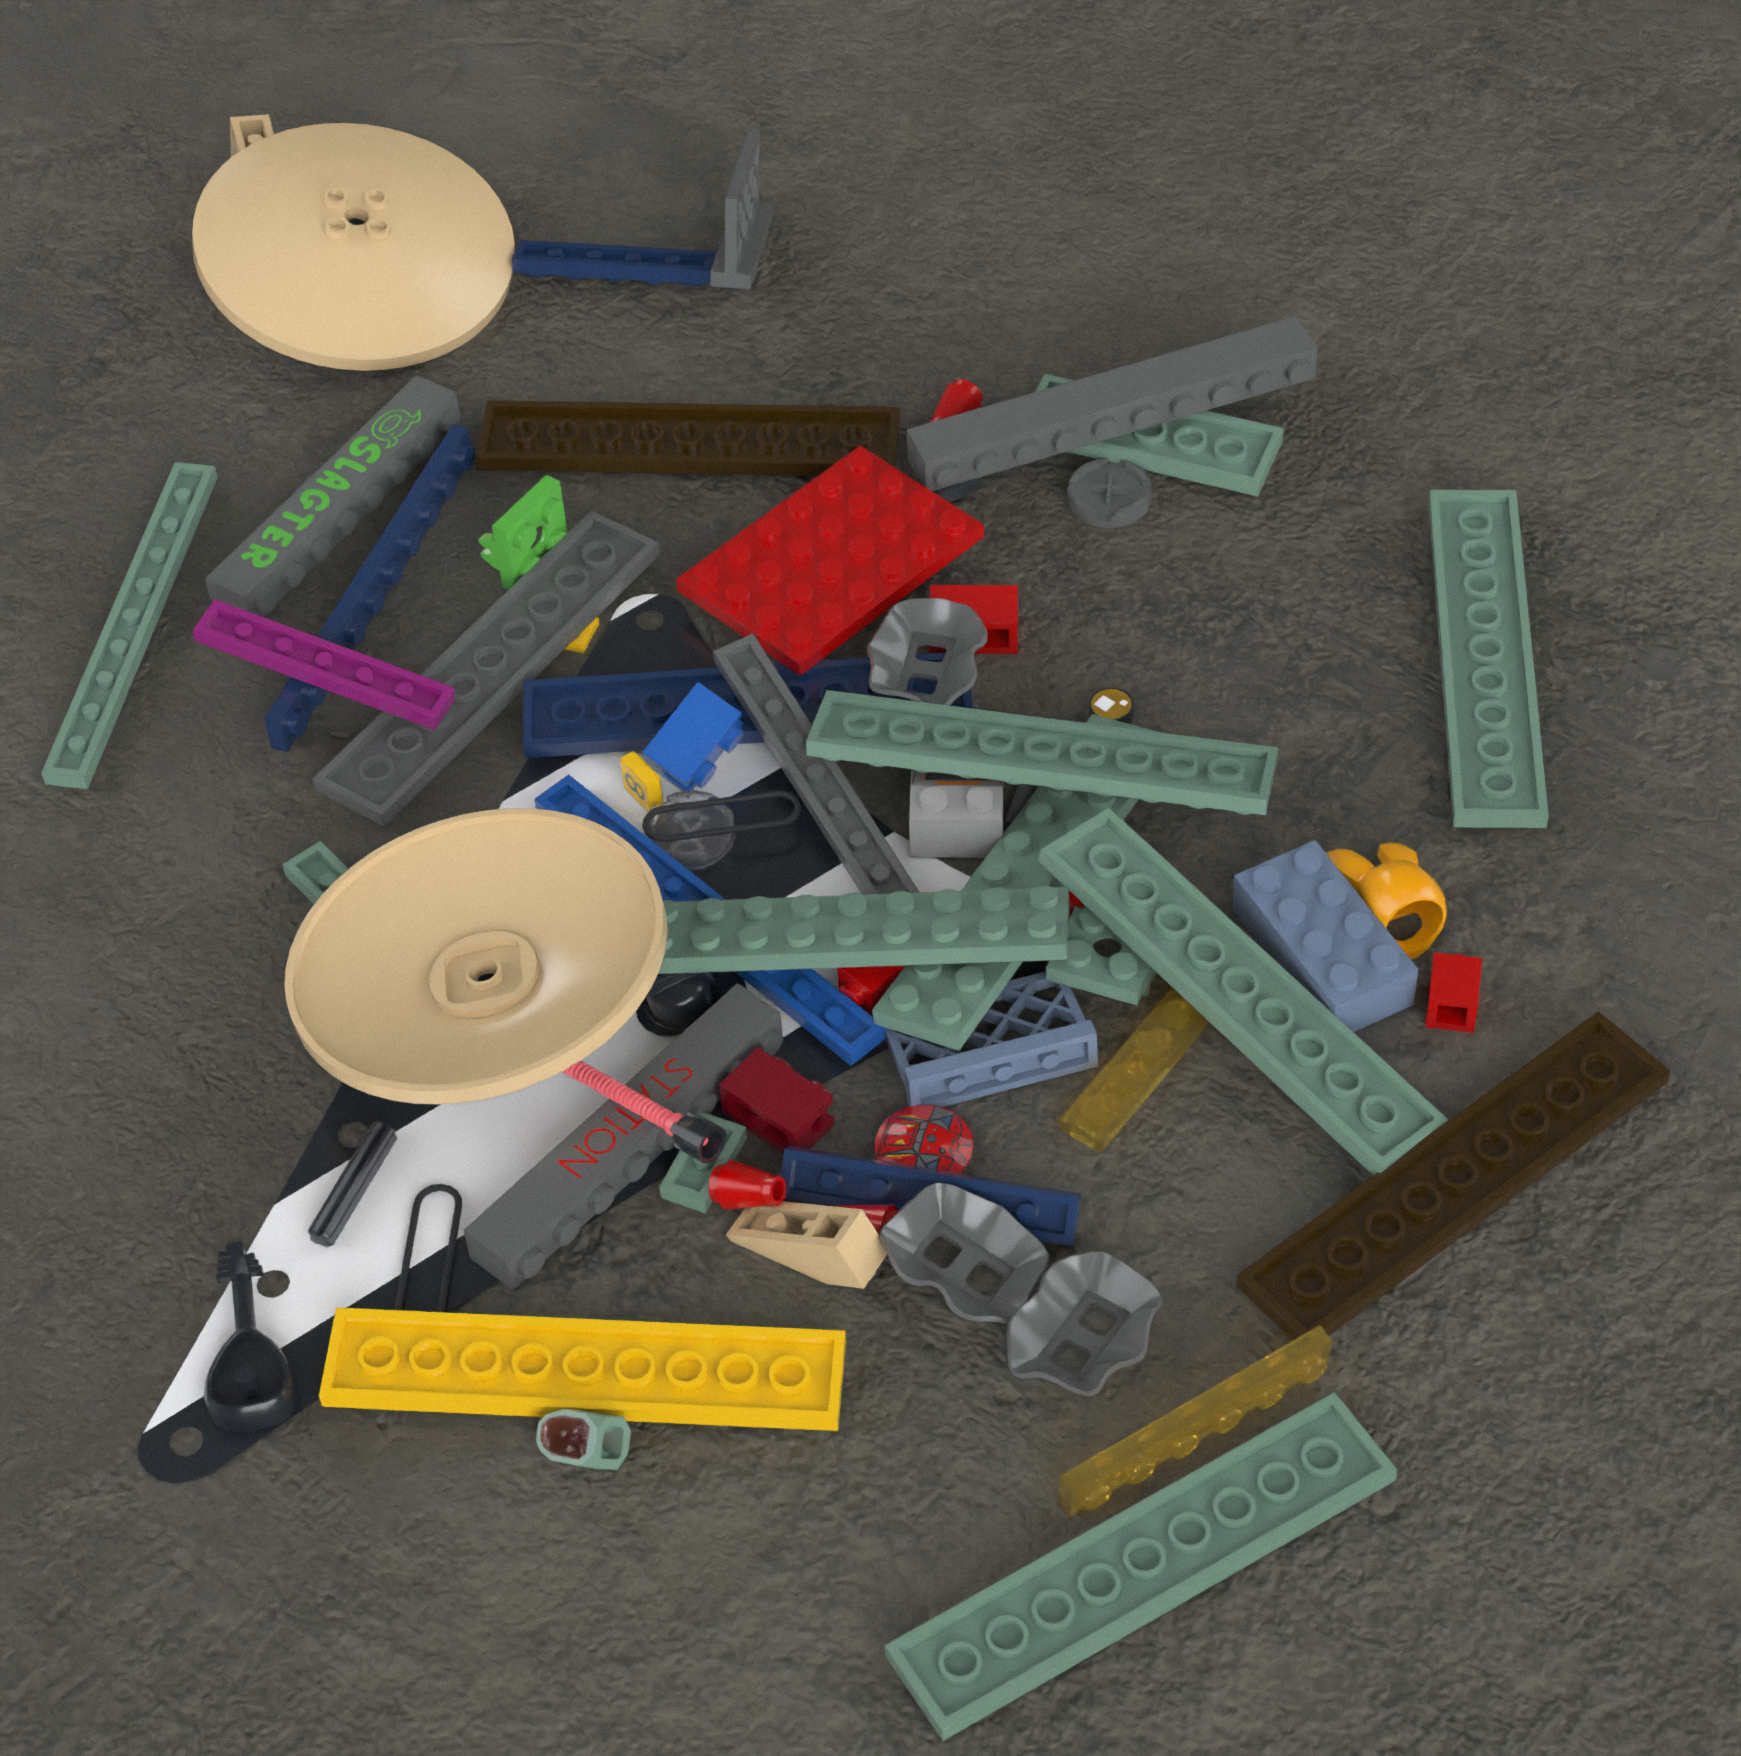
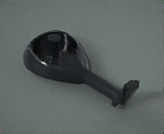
M242 1241L228 1243L226 1251L218 1252L219 1260L216 1279L218 1283L232 1282L236 1331L222 1345L209 1368L204 1385V1400L208 1417L217 1428L225 1432L241 1433L262 1430L284 1422L293 1414L296 1408L299 1390L295 1372L287 1357L271 1338L256 1329L252 1277L263 1276L264 1273L262 1265H259L255 1254H246Z

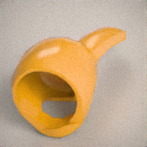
M1399 843L1380 844L1377 857L1382 864L1377 867L1352 850L1335 849L1325 852L1385 928L1391 920L1414 913L1418 914L1422 921L1420 930L1407 940H1395L1410 959L1419 957L1429 949L1443 929L1447 916V906L1444 894L1438 883L1424 869L1418 866L1417 852Z

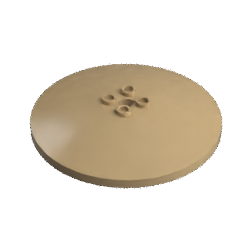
M325 123L308 125L270 135L247 146L226 161L203 189L196 205L192 231L193 257L199 279L215 306L231 323L260 344L299 361L336 369L367 371L401 368L423 363L451 352L475 337L492 320L506 299L513 275L512 257L515 253V241L512 226L505 208L489 184L473 168L442 147L409 133L368 124ZM360 219L363 220L365 223L362 225H354L349 223L348 220Z
M506 808L462 814L417 828L386 843L350 867L333 882L307 913L296 933L285 968L284 987L286 1004L292 1022L304 1047L321 1067L348 1086L373 1096L414 1104H451L488 1099L523 1089L554 1076L587 1057L610 1039L639 1008L659 973L666 949L667 915L659 885L649 865L629 842L604 826L576 815L534 808ZM495 974L486 981H478L482 975Z

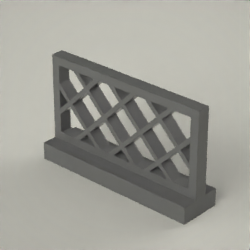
M748 129L725 197V229L710 271V286L751 289L772 222L773 204L759 203L760 130Z

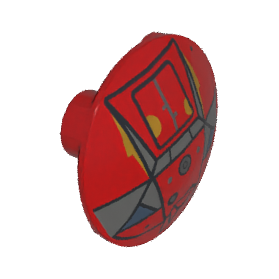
M915 1105L897 1111L884 1121L876 1134L875 1155L877 1160L961 1173L972 1157L973 1137L964 1120L954 1112L934 1105Z

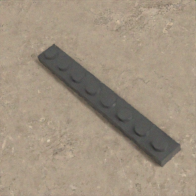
M754 634L714 650V662L860 893L862 895L891 894L896 891L920 893L836 761H829L822 757L806 756V740L812 724Z

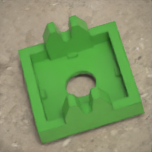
M545 475L492 525L493 533H484L478 539L479 544L485 547L481 552V557L493 568L500 571L503 588L509 590L567 534L560 481L553 477ZM542 526L543 531L539 542L533 548H530L537 536L536 528Z

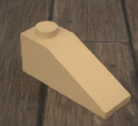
M785 1201L779 1206L744 1208L726 1233L731 1242L829 1285L864 1289L887 1255V1251L881 1244L877 1231L863 1210L855 1208Z

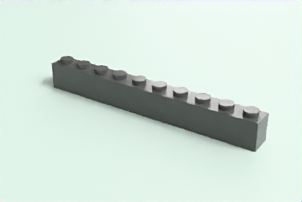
M1297 316L906 429L908 461L921 485L931 491L939 490L1315 379L1317 346Z

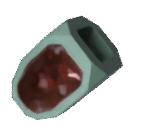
M567 1408L548 1413L538 1422L536 1442L539 1450L551 1461L594 1469L618 1470L628 1455L631 1430L624 1417Z

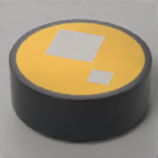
M1113 687L1100 689L1089 700V718L1094 714L1130 724L1134 716V701L1131 695L1122 689Z

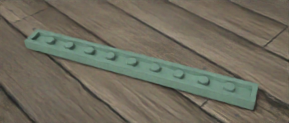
M174 462L41 772L45 785L81 789L89 788L217 481L215 466Z

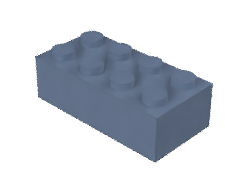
M1316 840L1234 875L1232 912L1266 953L1352 1032L1414 1005L1418 968Z

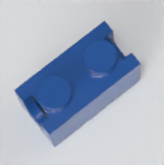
M697 682L642 752L644 760L655 772L689 796L696 786L703 788L710 781L717 769L714 763L723 751L727 753L732 752L744 735L742 730L744 724L739 720L742 717V713Z

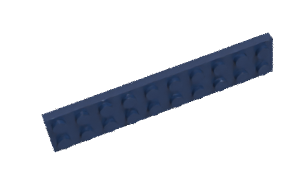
M945 653L916 655L918 660L941 662L945 657ZM870 658L819 661L801 676L782 663L773 664L812 725L826 690L895 699L892 695L878 694L870 689ZM718 668L524 680L523 750L525 758L642 751L697 682L742 713V717L739 720L744 724L742 727L744 735L739 744L763 743L765 741ZM915 677L909 680L907 691L933 694L937 681ZM971 688L959 696L950 706L973 709Z

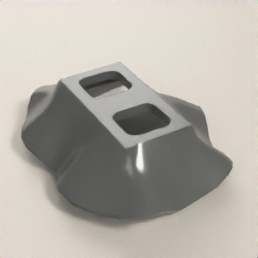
M920 598L908 599L897 603L888 611L881 626L867 646V654L871 662L870 689L878 694L892 695L895 699L950 706L959 696L967 692L977 679L974 652L985 645L988 637L983 621L971 607L946 599ZM927 645L945 648V657L941 662L918 660L916 655L919 647ZM915 677L932 679L937 681V686L933 694L907 691L909 680Z
M935 1183L922 1189L879 1232L881 1244L887 1251L892 1267L899 1277L911 1285H929L938 1288L944 1295L946 1303L953 1313L970 1321L998 1322L1008 1325L1013 1313L1032 1297L1049 1262L1048 1252L1040 1240L1004 1207L965 1189L945 1183ZM937 1237L944 1238L960 1250L958 1256L947 1268L937 1266L925 1258L923 1254ZM980 1264L986 1265L1002 1277V1281L993 1293L988 1296L980 1294L966 1283L968 1276Z
M1091 1251L1062 1259L1051 1265L1043 1273L1037 1293L1021 1305L1008 1322L1007 1360L1009 1370L1016 1378L1038 1377L1056 1383L1070 1392L1082 1396L1096 1395L1112 1373L1144 1359L1148 1347L1150 1326L1155 1312L1162 1307V1296L1148 1279L1127 1263L1108 1253ZM1097 1307L1117 1319L1106 1335H1098L1079 1324V1321L1089 1308ZM1063 1344H1070L1090 1356L1079 1372H1071L1051 1360Z

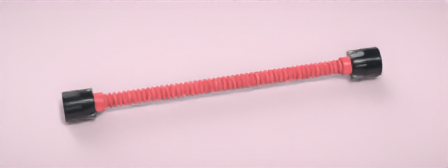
M581 1060L562 1071L666 1131V1134L673 1137L674 1147L704 1164L715 1160L725 1145V1130L717 1124L693 1111H687L685 1116L679 1112L674 1113Z

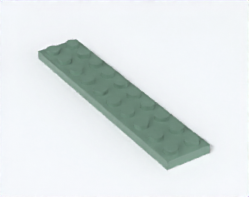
M1430 490L1428 505L1453 827L1547 828L1549 814L1517 491Z
M826 690L806 740V756L822 757L829 761L845 760L868 763L875 767L891 766L913 769L920 773L937 772L952 774L966 779H991L1004 781L1012 785H1037L1050 787L1058 791H1083L1096 793L1104 797H1129L1142 799L1150 803H1175L1188 805L1196 809H1221L1234 811L1242 815H1266L1277 765L1278 747Z
M1094 714L1086 722L1157 732ZM1038 786L1003 833V837L998 840L961 891L987 890L995 887L1003 889H1027L1038 886L1065 887L1038 862L1041 848L1108 807L1124 821L1139 799L1121 796L1104 797L1096 793L1075 790L1058 791L1050 787ZM1023 961L905 965L873 1008L874 1024L959 1051Z
M1109 807L1041 848L1038 858L1039 863L1065 887H1068L1071 893L1372 1175H1375L1377 1172H1383L1417 1143L1449 1121Z
M1038 886L1027 889L995 887L987 890L973 891L945 889L939 892L920 893L896 891L891 894L866 895L848 893L840 896L800 895L786 898L756 896L749 899L720 900L708 898L702 901L680 902L663 900L667 915V941L658 974L1067 960L1068 887Z
M1333 1392L884 1645L885 1656L937 1734L944 1741L1396 1481L1397 1468L1338 1395Z

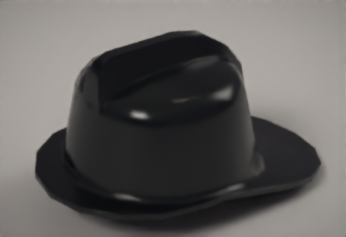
M734 971L658 974L649 993L636 1010L637 1019L647 1031L658 1036L679 1035L737 983L747 989L745 980Z

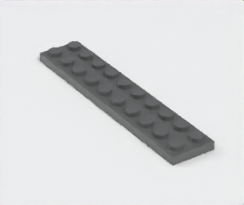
M590 511L421 674V676L455 688V701L436 731L382 711L313 778L315 791L385 827L524 690V680H534L660 555L659 542Z

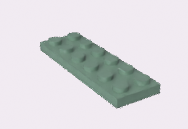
M1044 374L1036 391L1074 380ZM1203 411L1068 452L1095 459H1108V462L1120 464V460H1125L1143 470L1259 496L1283 442L1284 428Z

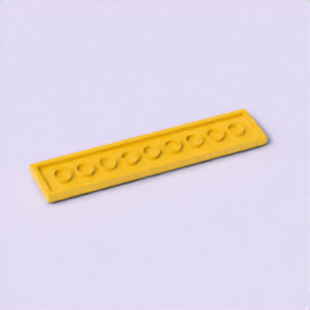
M336 1308L319 1398L322 1407L544 1417L548 1413L570 1408L624 1417L626 1421L838 1431L846 1350V1331Z

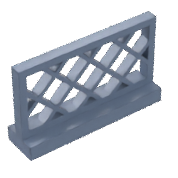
M1046 972L1010 980L994 1002L1004 1000L1013 1003L1007 1014H1003L989 1009L982 1020L997 1025L992 1035L987 1036L973 1031L966 1043L981 1048L955 1053L956 1050L948 1047L941 1048L926 1043V1040L917 1037L912 1038L886 1027L885 1040L905 1086L909 1107L915 1105L945 1107L1098 1067L1097 1032L1091 1020L1086 1021L1071 987L1046 980ZM1055 986L1059 992L1053 1002L1033 996L1036 991ZM1024 1008L1044 1014L1037 1024L1018 1019ZM1054 1018L1072 1023L1064 1027L1048 1029ZM1008 1030L1027 1035L1009 1041H1002ZM916 1053L935 1059L909 1066Z

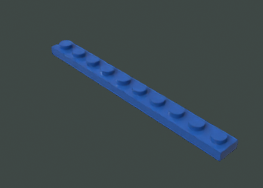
M569 774L534 799L536 809L558 811L582 817L604 826L629 842L642 855L651 868L659 885L663 900H671L673 902L702 901L708 898L726 900ZM813 969L734 971L850 1066L886 1039L885 1027L874 1024V1019L870 1014Z

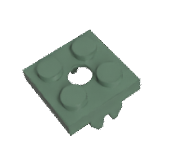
M1085 905L1079 908L1075 906L1069 919L1067 960H1050L1046 968V980L1134 1005H1138L1141 996L1148 997L1151 981L1154 982L1157 975L1154 969ZM1101 939H1113L1120 943L1122 950L1111 957H1104L1096 953L1094 945Z

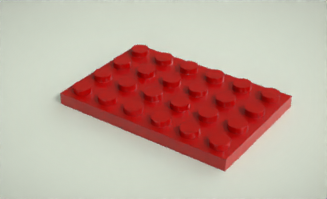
M860 445L676 578L677 591L741 636L746 637L754 634L767 654L801 676L984 537V524Z

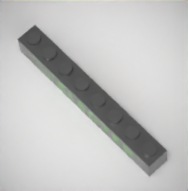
M416 375L205 578L211 603L216 599L262 617L269 614L292 588L297 587L302 579L320 561H323L346 535L351 534L355 527L372 510L376 509L398 484L403 483L407 476L424 459H427L432 454L433 450L442 442L452 424L458 426L461 424L456 392Z

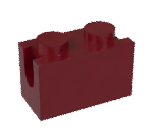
M758 1047L719 1084L722 1113L739 1125L745 1126L748 1131L783 1154L784 1148L787 1146L811 1149L835 1125L834 1117L826 1111L833 1103L832 1095L828 1089L820 1082L815 1080L809 1081L795 1072L783 1058L778 1056L772 1057Z

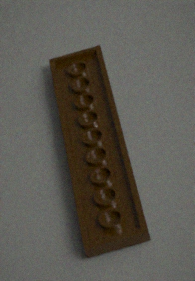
M487 400L476 462L478 470L819 476L861 445L896 468L900 407Z
M1598 1011L1433 1131L1383 1172H1377L1237 1275L1236 1287L1307 1353L1668 1083L1670 1070Z

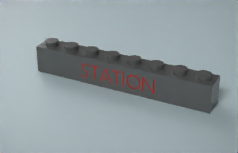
M737 983L625 1085L674 1113L679 1112L684 1116L687 1114V1111H693L698 1115L702 1112L710 1114L716 1103L721 1099L719 1084L757 1047L771 1056H774L783 1042L781 1014L771 1005ZM608 1099L464 1229L470 1259L511 1290H514L526 1278L535 1276L542 1268L545 1260L559 1247L571 1243L577 1236L580 1228L595 1214L604 1212L622 1189L630 1182L639 1180L647 1171L648 1166L660 1154L674 1148L673 1137L666 1134V1131L656 1124Z

